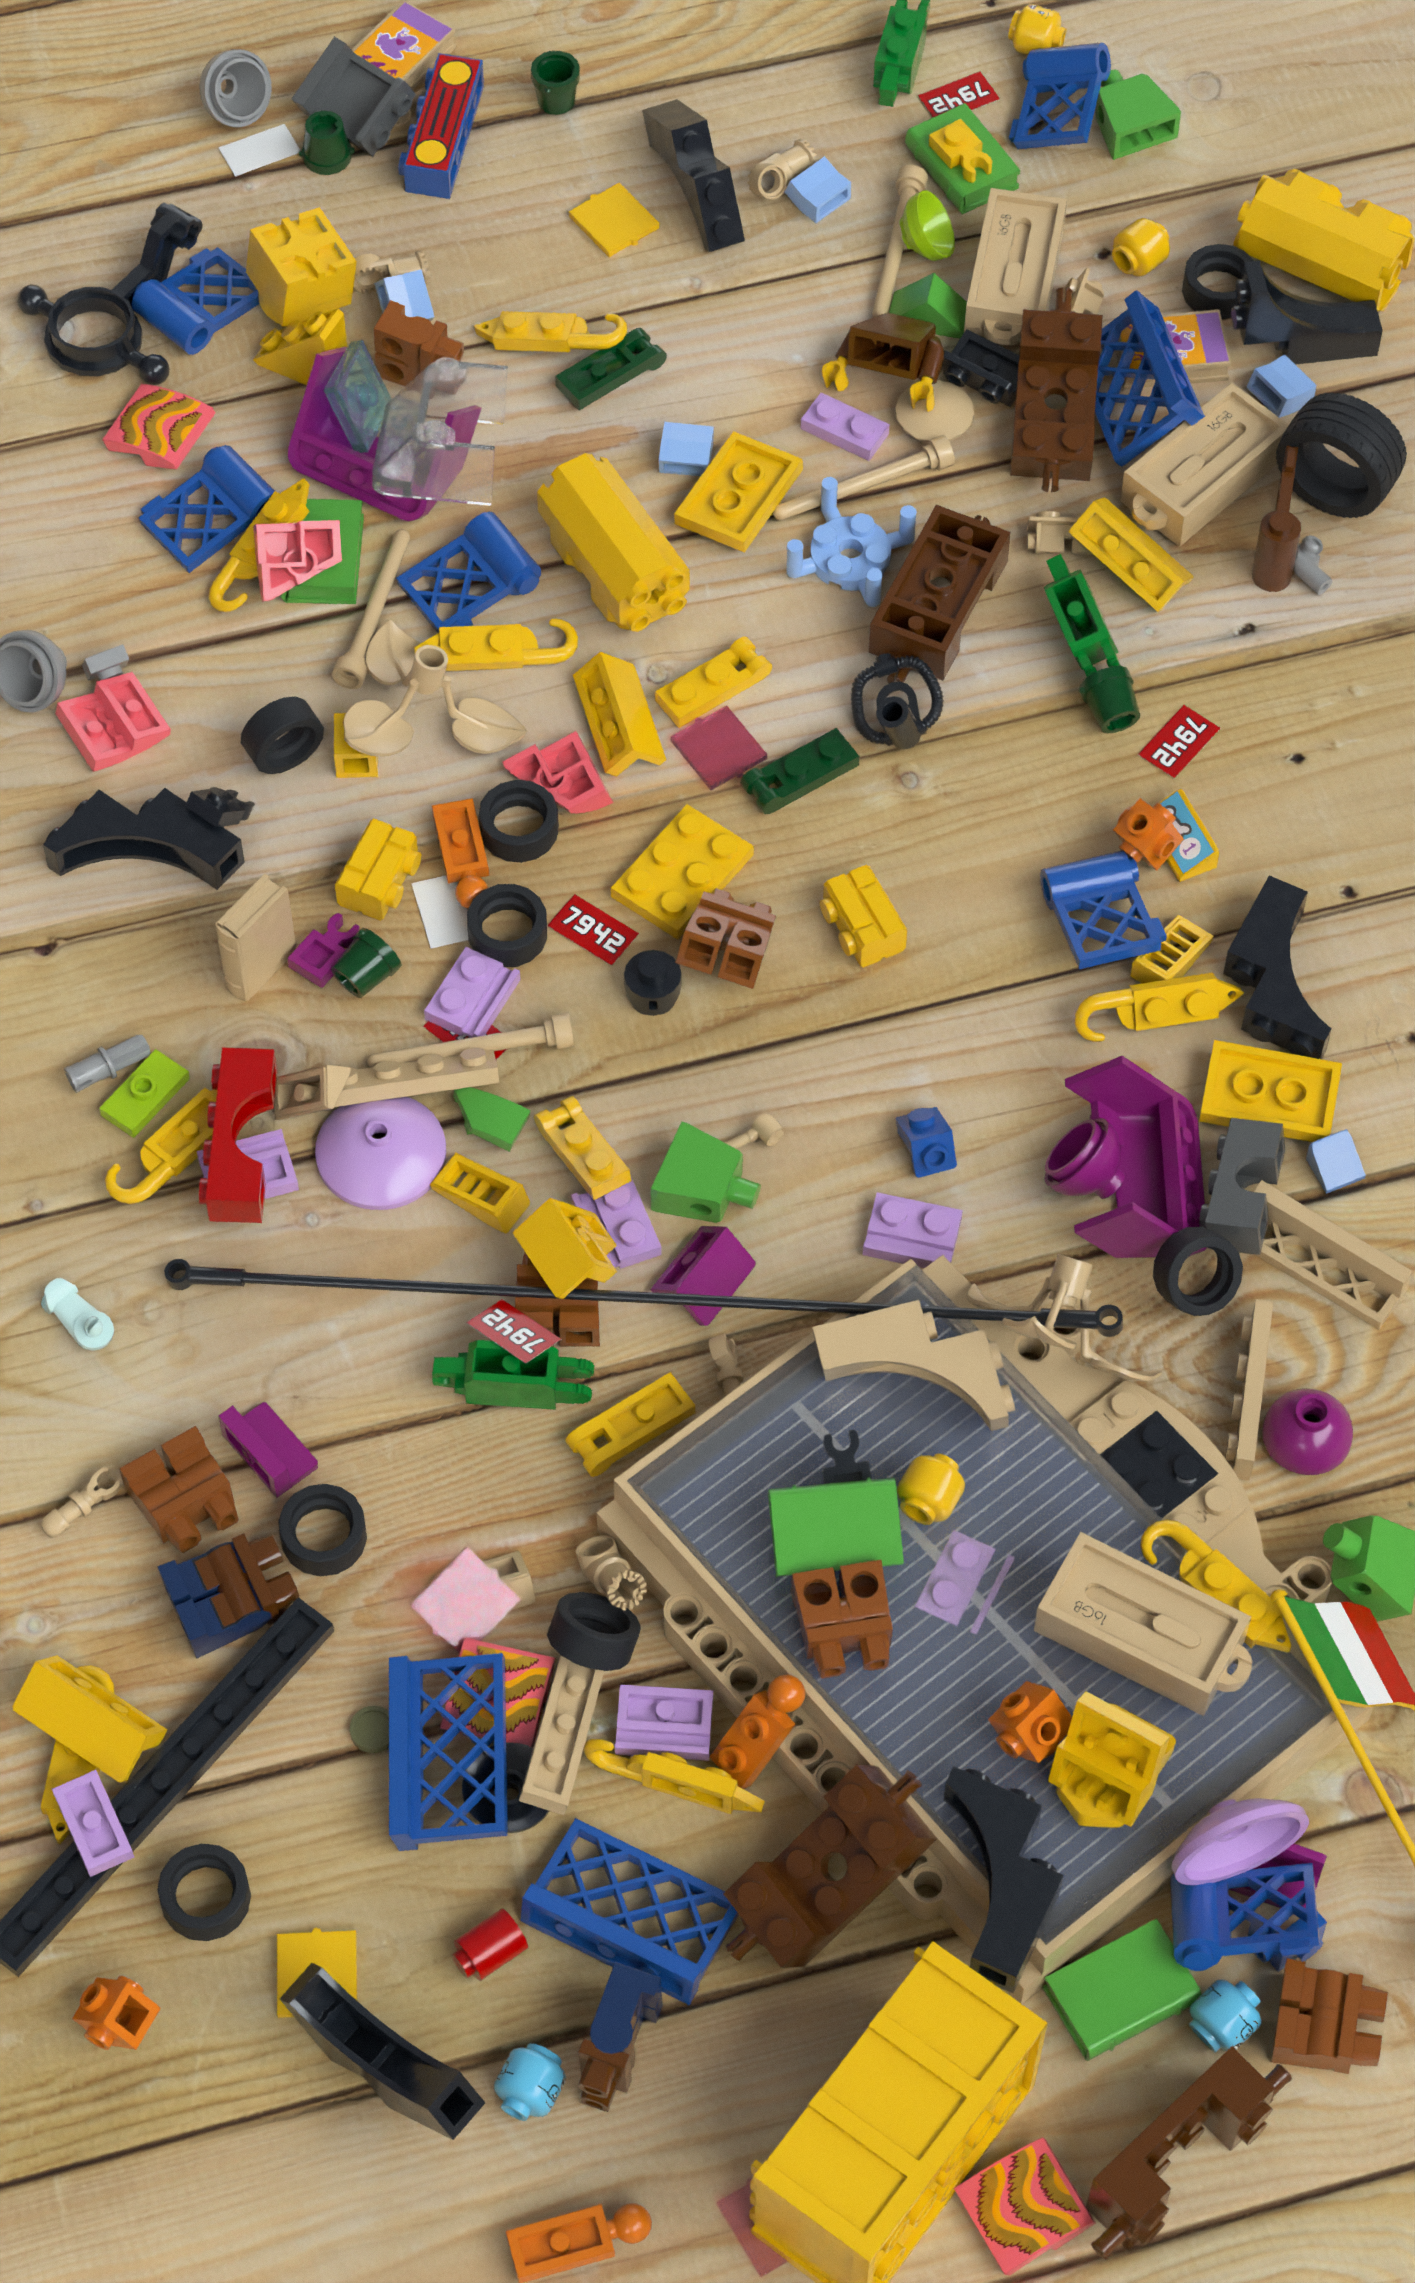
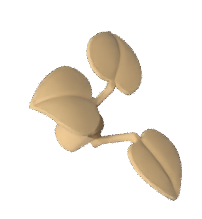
M391 619L373 636L365 657L368 673L381 684L395 685L402 681L403 685L409 687L399 708L394 713L387 704L376 700L359 701L348 709L343 722L344 737L348 745L355 750L378 757L392 756L402 752L411 743L414 730L401 717L404 715L415 691L420 694L429 695L440 687L443 688L449 716L456 719L452 725V735L466 749L480 754L494 753L514 744L526 735V728L514 716L488 700L475 697L465 698L459 703L458 710L455 708L450 687L452 678L445 675L448 656L441 648L434 645H425L418 648L414 654V647L420 643L404 633Z
M1058 1254L1051 1277H1046L1043 1288L1030 1306H1005L985 1295L975 1283L968 1289L966 1299L981 1309L1037 1311L1050 1292L1049 1299L1054 1300L1044 1326L1035 1316L1024 1321H1013L1003 1318L1001 1324L1023 1336L1041 1339L1043 1342L1056 1347L1076 1349L1077 1343L1075 1341L1056 1336L1051 1331L1062 1303L1075 1307L1078 1298L1080 1299V1310L1089 1311V1299L1092 1291L1085 1288L1093 1265ZM1080 1328V1359L1104 1372L1127 1380L1151 1381L1162 1375L1163 1368L1150 1371H1131L1109 1363L1090 1349L1089 1329Z

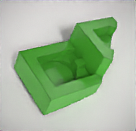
M475 1088L454 1089L453 1097L460 1107L467 1135L474 1134L510 1152L529 1119L531 1110Z

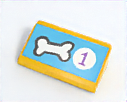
M1179 789L1160 801L1159 804L1176 817L1172 824L1184 838L1166 860L1178 881L1181 882L1217 868L1219 849L1184 791Z

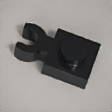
M211 787L206 790L191 791L185 807L215 827L237 825L241 820H247L255 803L238 800L236 798L238 792L235 790L225 791L217 787Z
M855 1430L848 1431L850 1445L848 1449L843 1451L837 1450L833 1446L831 1434L824 1436V1450L830 1458L834 1459L835 1465L822 1468L824 1484L866 1480L868 1477L872 1479L869 1460L855 1463L854 1454L859 1448V1436Z

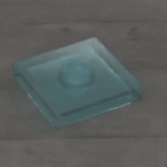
M363 340L351 341L324 392L353 450L365 453L369 451L394 403Z

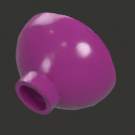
M1103 1118L1085 1120L1074 1126L1058 1141L1050 1152L1045 1163V1183L1061 1195L1079 1197L1095 1193L1101 1199L1111 1196L1118 1190L1125 1179V1173L1118 1167L1121 1157V1145L1116 1130Z
M1302 1388L1283 1394L1272 1404L1264 1418L1262 1437L1268 1453L1280 1466L1297 1474L1319 1475L1335 1469L1345 1460L1353 1442V1426L1348 1411L1335 1397L1321 1390ZM1312 1414L1319 1419V1422L1312 1423L1303 1417Z

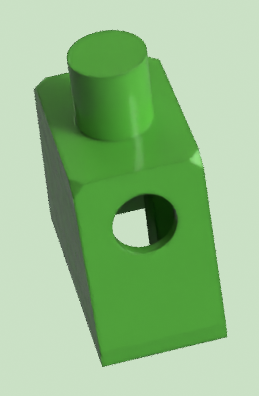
M1110 70L1109 78L1101 82L1095 116L1110 156L1115 160L1178 138L1181 110L1148 75L1139 74L1124 80L1118 70Z
M681 1121L651 1187V1210L717 1223L723 1219L730 1202L753 1209L760 1193L761 1184L741 1178L743 1154L739 1150Z
M1374 1515L1345 1521L1342 1524L1335 1523L1331 1525L1323 1536V1544L1334 1552L1330 1575L1332 1583L1355 1604L1369 1608L1377 1622L1412 1614L1415 1596V1531Z

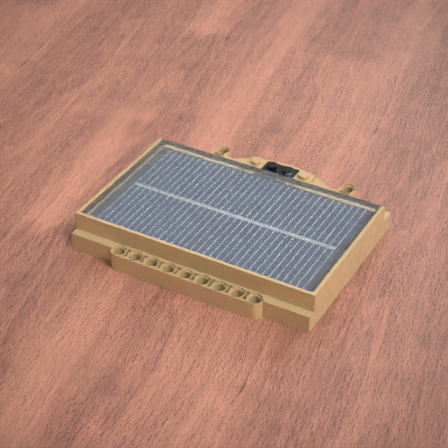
M944 1255L940 1256L923 1270L912 1259L908 1260L853 1301L857 1303L900 1305L920 1300L921 1306L981 1309L966 1299L968 1289L972 1284ZM1062 1303L1060 1308L1068 1310H1080L1076 1306L1073 1307ZM837 1313L824 1324L861 1314ZM933 1318L938 1338L930 1340L931 1342L985 1329L988 1343L997 1341L1003 1363V1368L996 1369L1000 1386L1009 1385L1015 1411L1008 1412L1009 1427L990 1431L982 1418L958 1396L924 1379L897 1373L876 1372L856 1374L825 1381L812 1332L614 1479V1500L596 1513L597 1532L600 1535L613 1537L619 1554L628 1562L631 1570L640 1573L644 1577L646 1587L664 1606V1635L668 1642L708 1687L713 1690L736 1718H738L754 1694L764 1690L768 1691L770 1683L776 1677L784 1674L793 1675L803 1683L805 1688L803 1704L797 1710L786 1713L796 1725L772 1758L821 1813L830 1806L823 1797L827 1793L823 1785L832 1781L839 1782L856 1764L879 1766L893 1785L907 1770L917 1776L916 1780H920L922 1786L906 1801L937 1837V1840L888 1886V1889L916 1918L929 1920L941 1916L973 1952L980 1939L989 1912L987 1871L976 1840L967 1825L943 1800L946 1780L953 1766L964 1771L966 1769H975L988 1776L991 1783L1007 1790L1016 1788L1025 1791L1035 1799L1036 1803L1042 1805L1038 1827L1023 1857L1028 1860L1031 1858L1045 1860L1057 1869V1873L1064 1875L1060 1895L1014 1994L1009 1992L1015 2000L1023 2004L1047 1984L1044 1980L1046 1976L1075 1962L1170 1884L1173 1874L1171 1866L1176 1851L1193 1827L1210 1815L1209 1811L1213 1806L1229 1799H1234L1236 1802L1253 1798L1273 1799L1347 1738L1284 1617L1283 1621L1292 1645L1290 1652L1287 1653L1257 1644L1250 1648L1244 1642L1242 1646L1247 1649L1252 1659L1249 1679L1241 1689L1235 1692L1218 1690L1204 1716L1035 1632L1037 1608L1079 1533L1082 1532L1181 1581L1179 1579V1567L1187 1551L1173 1538L1160 1536L1153 1541L1152 1551L1157 1558V1562L1154 1565L1149 1564L1143 1557L1140 1548L1141 1536L1147 1527L1157 1521L1166 1519L1178 1521L1188 1526L1213 1550L1217 1549L1269 1597L1274 1590L1282 1589L1288 1594L1284 1597L1311 1603H1326L1332 1584L1330 1577L1332 1568L1328 1562L1320 1557L1305 1556L1280 1573L1264 1556L1260 1530L1248 1496L1234 1470L1217 1447L1185 1415L1147 1389L1102 1370L1078 1365L1072 1357L1081 1348L1080 1328H1066L1073 1333L1062 1335L1055 1331V1329L1061 1327H1053L1051 1331L1053 1334L1077 1343L1076 1349H1067L1050 1345L1041 1339H1033L1018 1334L1002 1325V1321ZM1032 1353L1037 1355L1039 1359L1030 1361L1024 1359L1021 1355ZM855 1430L859 1436V1448L854 1454L855 1463L869 1460L872 1479L894 1477L896 1489L914 1458L921 1455L934 1456L937 1453L950 1457L959 1466L958 1472L965 1481V1490L948 1519L942 1522H933L930 1525L917 1523L902 1512L898 1499L904 1564L883 1566L889 1613L893 1627L891 1646H889L888 1667L873 1671L864 1670L860 1651L843 1653L846 1666L844 1674L836 1677L820 1678L814 1659H807L798 1613L794 1607L791 1595L792 1575L776 1577L768 1489L792 1487L793 1484L796 1486L824 1484L822 1468L835 1466L834 1459L826 1454L823 1447V1439L826 1434H831L833 1446L837 1450L843 1451L848 1449L850 1445L848 1431ZM834 1571L838 1594L840 1598L841 1594L838 1584L840 1571ZM1310 1579L1315 1581L1320 1587L1309 1589L1304 1587L1300 1581ZM679 1615H689L695 1619L694 1622L688 1625L677 1624L673 1621ZM1277 1639L1280 1643L1284 1642L1282 1639ZM713 1647L725 1652L718 1658H710L703 1654L706 1649ZM1232 1664L1227 1673L1233 1674L1237 1664ZM745 1680L755 1686L749 1691L741 1692L733 1688L732 1685L738 1681ZM1025 1681L1054 1689L1070 1715L1073 1716L1077 1700L1087 1691L1109 1704L1120 1706L1175 1737L1176 1744L1173 1753L1159 1773L1153 1794L1132 1827L1126 1824L1119 1828L1082 1827L1076 1823L1058 1797L1056 1786L1048 1782L1056 1750L1040 1763H1036L1021 1757L1014 1759L1000 1748L996 1741L999 1735L988 1719L1000 1708V1704L1006 1696L1017 1691ZM1340 1703L1354 1731L1370 1719L1373 1707L1361 1708ZM805 1747L811 1749L815 1755L809 1759H799L792 1752L798 1748ZM928 1884L935 1887L939 1894L933 1898H925L917 1894L915 1889L921 1885Z

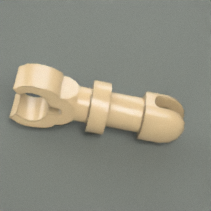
M723 1333L709 1339V1348L715 1365L719 1369V1372L716 1374L717 1384L723 1387L724 1394L727 1396L741 1385L740 1383L744 1380L742 1370L737 1368L738 1353L733 1338L726 1340L727 1337Z
M103 1467L97 1470L84 1490L80 1493L75 1490L68 1496L69 1502L59 1510H52L44 1517L42 1521L44 1533L49 1537L60 1536L70 1528L69 1524L81 1514L84 1517L92 1512V1505L115 1496L120 1491L121 1482L116 1481L110 1489H99L98 1482L102 1477L109 1475L108 1467Z

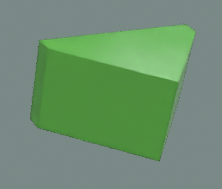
M932 273L895 291L889 313L934 323L936 325V335L960 339L964 334L967 301L939 276Z

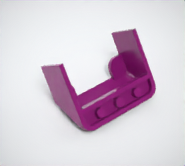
M341 347L316 353L288 447L290 464L296 471L402 520L414 521L425 517L462 469L482 408L472 405L448 412L441 436L429 443L423 458L359 429L363 416L362 403L355 393L341 387L352 349Z
M1119 1056L1066 1078L1065 1087L1091 1103L1089 1120L1106 1119L1116 1130L1121 1145V1157L1118 1167L1125 1173V1179L1116 1191L1117 1209L1074 1225V1232L1115 1258H1156L1161 1245L1172 1234L1186 1227H1199L1202 1205L1205 1204L1199 1124L1196 1112L1188 1099L1124 1056ZM1207 1247L1193 1252L1190 1256L1205 1251Z

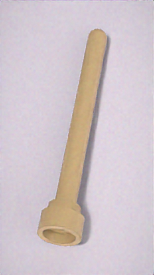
M905 165L898 171L895 187L898 190L900 199L872 311L873 318L889 311L904 248L899 221L903 216L906 203L911 196L926 189L928 174L923 168L916 165Z
M945 435L928 440L927 445L923 446L922 451L838 482L837 500L924 467H928L930 470L936 468L939 471L955 464V457L949 440ZM821 489L778 504L773 512V516L777 520H784L821 506Z
M399 529L394 534L349 652L340 656L331 674L333 680L344 688L358 689L365 680L368 671L364 657L410 540L408 531L404 529Z
M569 1012L552 1015V1020L544 1021L543 1026L373 1054L368 1058L367 1064L371 1068L383 1061L412 1062L430 1054L442 1057L460 1055L464 1050L471 1048L498 1051L546 1042L548 1046L556 1045L557 1049L574 1047Z

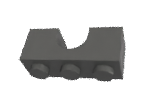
M1231 1118L1227 1135L1221 1134L1219 1136L1217 1160H1220L1218 1169H1212L1210 1172L1208 1193L1212 1196L1210 1204L1202 1205L1199 1227H1204L1224 1237L1240 1253L1261 1254L1269 1221L1266 1193L1251 1192L1245 1190V1188L1252 1184L1260 1183L1261 1180L1268 1184L1277 1185L1285 1154L1283 1124Z

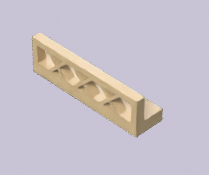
M1261 1180L1253 1192L1266 1193L1269 1217L1267 1226L1271 1228L1273 1238L1264 1239L1261 1254L1256 1256L1379 1330L1407 1292L1413 1271ZM1302 1246L1308 1250L1311 1261L1299 1263L1291 1261L1286 1257L1284 1247ZM1335 1267L1346 1273L1348 1284L1335 1286L1324 1281L1321 1269ZM1374 1290L1388 1299L1377 1313L1362 1304L1359 1292Z

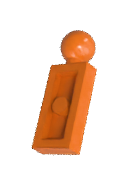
M473 798L432 805V815L447 882H458L455 890L456 899L460 905L469 909L472 900L484 889L488 888V885L481 877L489 876V866Z
M788 1674L780 1675L773 1679L768 1687V1691L764 1690L753 1695L710 1755V1758L719 1769L729 1773L732 1779L738 1780L740 1788L746 1789L751 1787L796 1725L786 1713L797 1710L803 1704L805 1699L803 1683L797 1677Z
M628 2203L621 2206L615 2212L612 2219L606 2220L602 2204L508 2230L506 2231V2238L518 2282L525 2283L615 2257L612 2240L619 2238L628 2244L639 2243L649 2235L652 2220L646 2208L636 2203Z

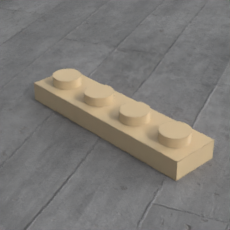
M471 1048L464 1050L460 1055L442 1057L430 1054L412 1062L383 1061L374 1067L357 1070L350 1067V1075L334 1107L500 1083L494 1051Z
M1259 1299L1255 1300L1252 1315L1244 1314L1240 1341L1248 1342L1247 1355L1239 1354L1235 1376V1380L1243 1381L1242 1394L1234 1393L1230 1420L1238 1421L1237 1434L1229 1433L1225 1457L1228 1461H1234L1233 1470L1238 1479L1250 1481L1255 1460L1273 1311V1301Z
M559 1655L519 1797L520 1802L561 1815L565 1814L604 1671L580 1666Z

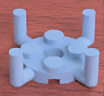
M826 477L822 480L821 512L827 523L816 527L814 530L809 558L803 559V543L800 540L793 539L787 543L786 573L790 578L794 579L815 573L820 580L828 585L829 581L840 584L843 590H860L865 603L869 607H876L881 602L882 577L891 560V549L911 544L914 541L916 509L910 505L903 506L900 510L899 530L886 534L868 514L860 513L854 516L842 517L837 508L838 482L833 477ZM845 549H855L861 554L856 558H848L842 555L841 552Z

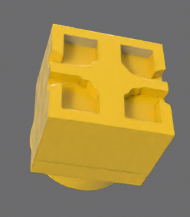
M320 207L299 213L298 219L294 221L287 217L281 219V225L278 226L268 223L250 229L246 274L259 292L258 299L262 310L273 321L284 327L295 320L300 322L308 320L317 312L324 314L351 304L357 261Z

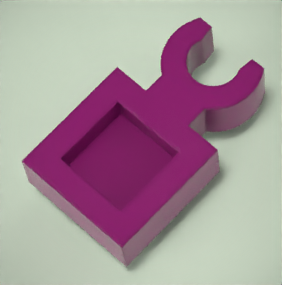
M340 913L334 914L327 923L328 931L324 935L313 929L287 958L288 967L315 985L323 988L334 976L331 968L345 952L346 949L344 948H348L352 943L353 937L360 930V926L355 924L349 931L339 932L338 930L343 926V917Z

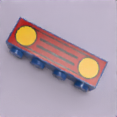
M438 53L434 68H428L425 79L426 94L425 96L420 95L417 102L416 117L418 120L416 124L410 125L407 144L409 149L407 153H401L399 160V175L404 176L405 192L450 199L484 89L483 60Z

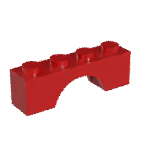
M222 1047L220 1064H213L211 1083L212 1090H217L216 1102L209 1101L207 1111L208 1128H213L212 1140L205 1139L203 1147L204 1166H209L208 1178H201L199 1183V1203L206 1205L209 1221L262 1223L266 1191L263 1163L245 1155L237 1147L236 1139L242 1127L250 1119L260 1113L274 1109L278 1074L274 1049Z

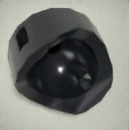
M642 951L633 956L626 964L624 972L626 996L632 1006L641 1014L651 1016L665 1014L671 1010L680 995L682 986L680 965L675 963L676 960L673 956L664 951Z

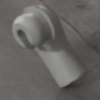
M1306 536L1303 538L1302 544H1298L1294 572L1318 595H1321L1331 586L1332 579L1318 567L1319 553L1323 550L1322 542L1315 536Z

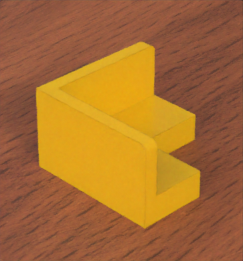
M549 1198L512 1232L557 1298L564 1299L586 1278L606 1283L617 1272L607 1257V1254L617 1245L594 1212Z

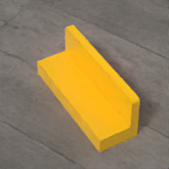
M1105 497L1093 501L1068 531L1157 612L1162 611L1181 587L1188 584L1194 578L1189 571Z
M599 652L574 673L573 677L605 773L617 777L637 759L661 765L666 761V757L635 666L630 662Z
M58 1655L35 1661L12 1706L16 1713L119 1783L128 1780L142 1751L159 1746L167 1732L165 1727Z

